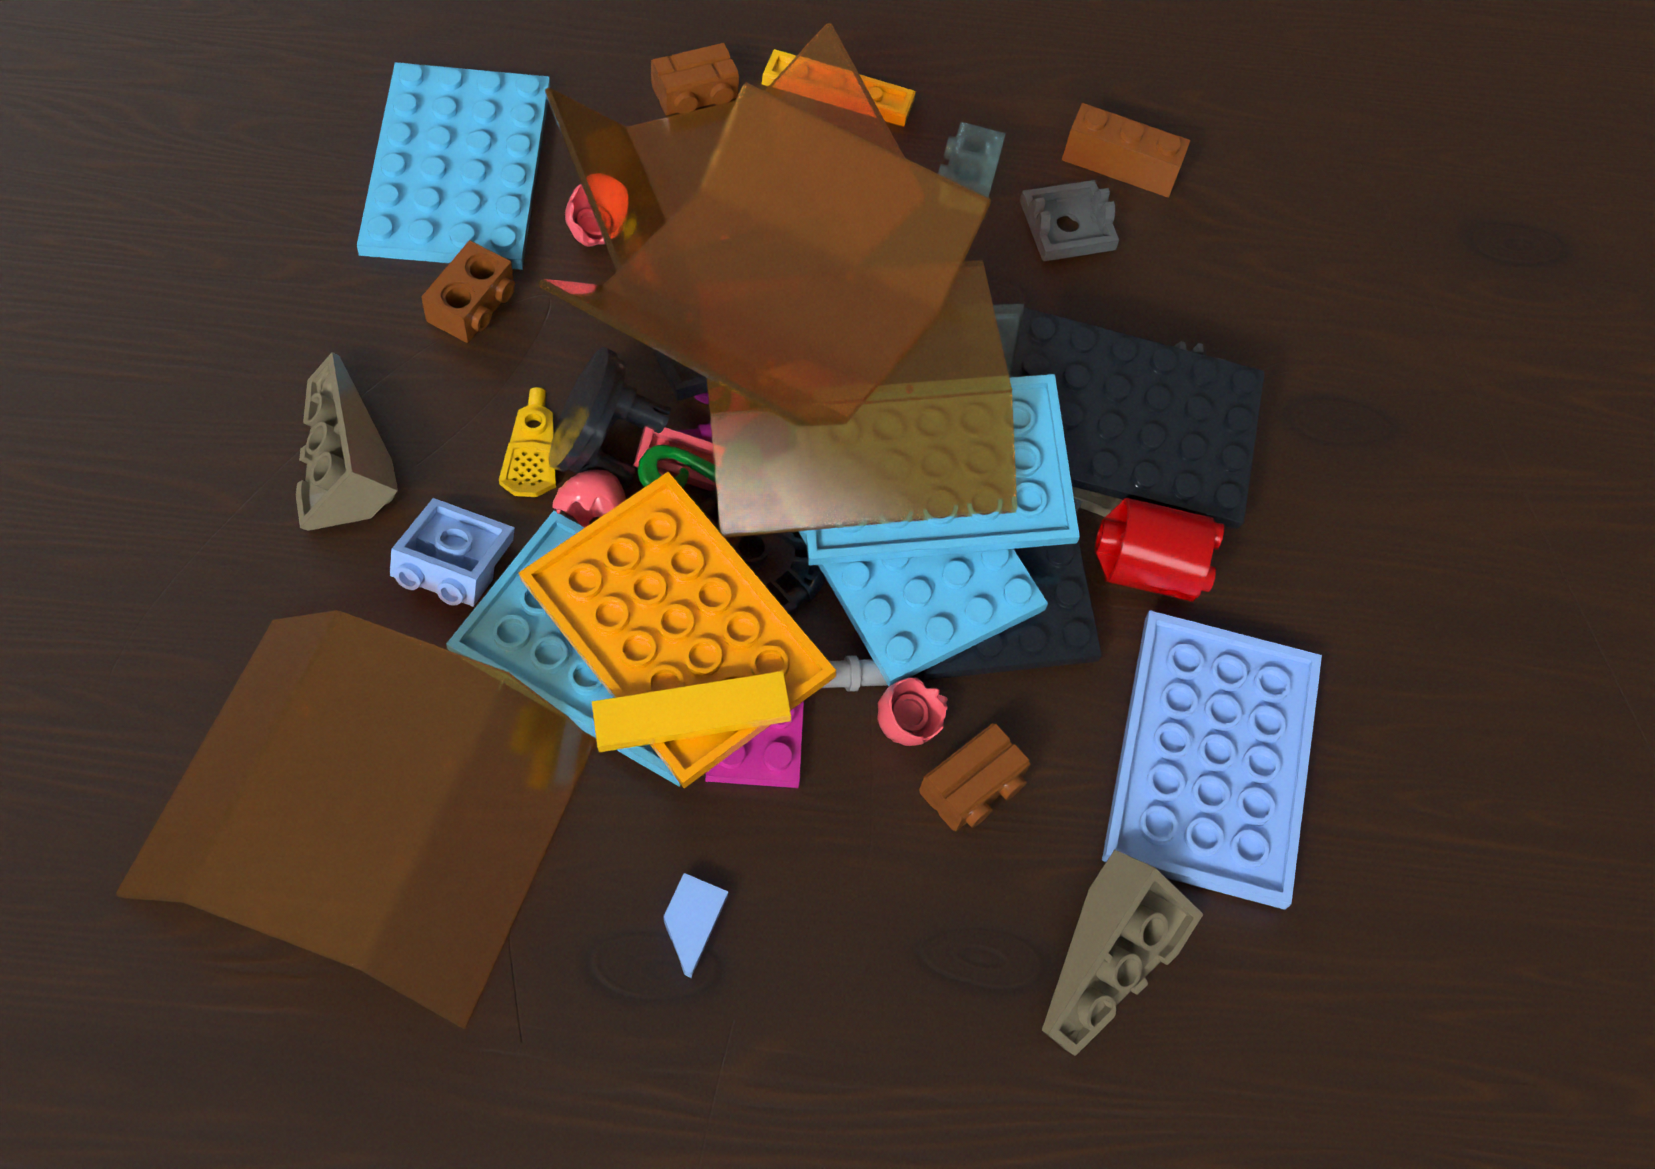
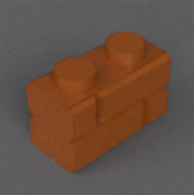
M724 43L651 60L652 88L657 99L660 101L665 116L675 113L688 114L699 107L712 104L724 105L732 99L738 98V70L733 60L730 59V54Z
M992 723L924 776L919 791L922 797L934 810L938 811L939 816L953 831L959 830L966 823L971 828H974L993 811L990 804L998 797L1002 796L1007 801L1026 785L1027 781L1023 777L1030 766L1029 759L1015 744L1010 742V738L997 724Z

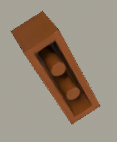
M1082 103L1072 125L1062 161L1169 198L1191 140Z

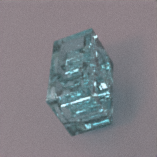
M961 122L957 137L949 136L943 159L950 160L948 166L941 164L935 187L942 189L939 205L981 216L984 215L1006 133Z

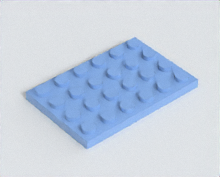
M1149 611L1144 622L1102 861L1107 862L1113 851L1117 850L1155 867L1165 878L1273 907L1287 909L1292 903L1322 655Z

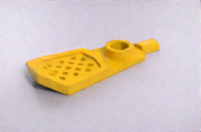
M538 387L530 389L528 406L518 410L499 477V485L514 496L538 497L556 488L555 469L549 465V453L554 436L553 413L545 407L546 391ZM533 420L541 423L536 428H530L526 424Z

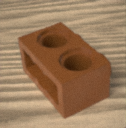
M469 240L421 296L426 322L469 343L478 331L482 332L488 326L492 313L501 302L506 303L511 298L515 289L511 261Z

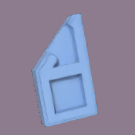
M686 873L683 874L665 912L664 923L681 962L684 975L692 978L727 900L728 891Z

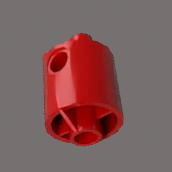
M1125 498L1101 521L1095 542V553L1104 572L1106 582L1193 602L1200 596L1201 591L1210 592L1214 584L1216 567L1210 566L1213 549L1218 550L1224 535V524L1216 523L1212 517Z

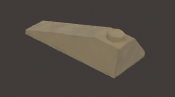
M332 352L307 380L303 423L310 426V434L306 445L300 448L299 461L307 464L305 481L301 480L297 483L296 488L300 528L307 531L371 519L385 504L393 500L398 491L392 459L340 356Z
M1114 850L1088 890L1042 1031L1066 1051L1076 1056L1115 1017L1116 1005L1130 991L1138 995L1148 985L1145 977L1160 962L1168 965L1180 953L1202 918L1203 913L1155 867Z

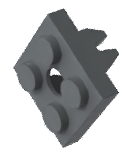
M1095 180L1022 191L1020 204L1042 261L1116 250L1119 238L1113 226L1115 203L1114 201L1108 202L1109 188L1098 189ZM1068 216L1070 219L1078 222L1079 228L1074 232L1063 231L1058 227L1057 220L1060 217Z

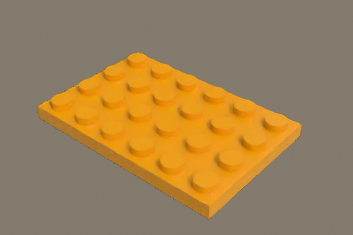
M669 472L518 573L523 584L613 698L783 671L791 711L836 677V669ZM770 725L650 744V746L683 788H686Z

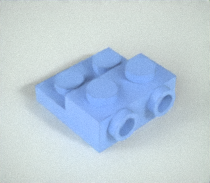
M432 498L391 549L390 576L394 577L398 584L405 589L415 590L421 587L437 593L439 598L446 604L458 605L462 602L474 607L493 580L494 566L513 542L515 527Z

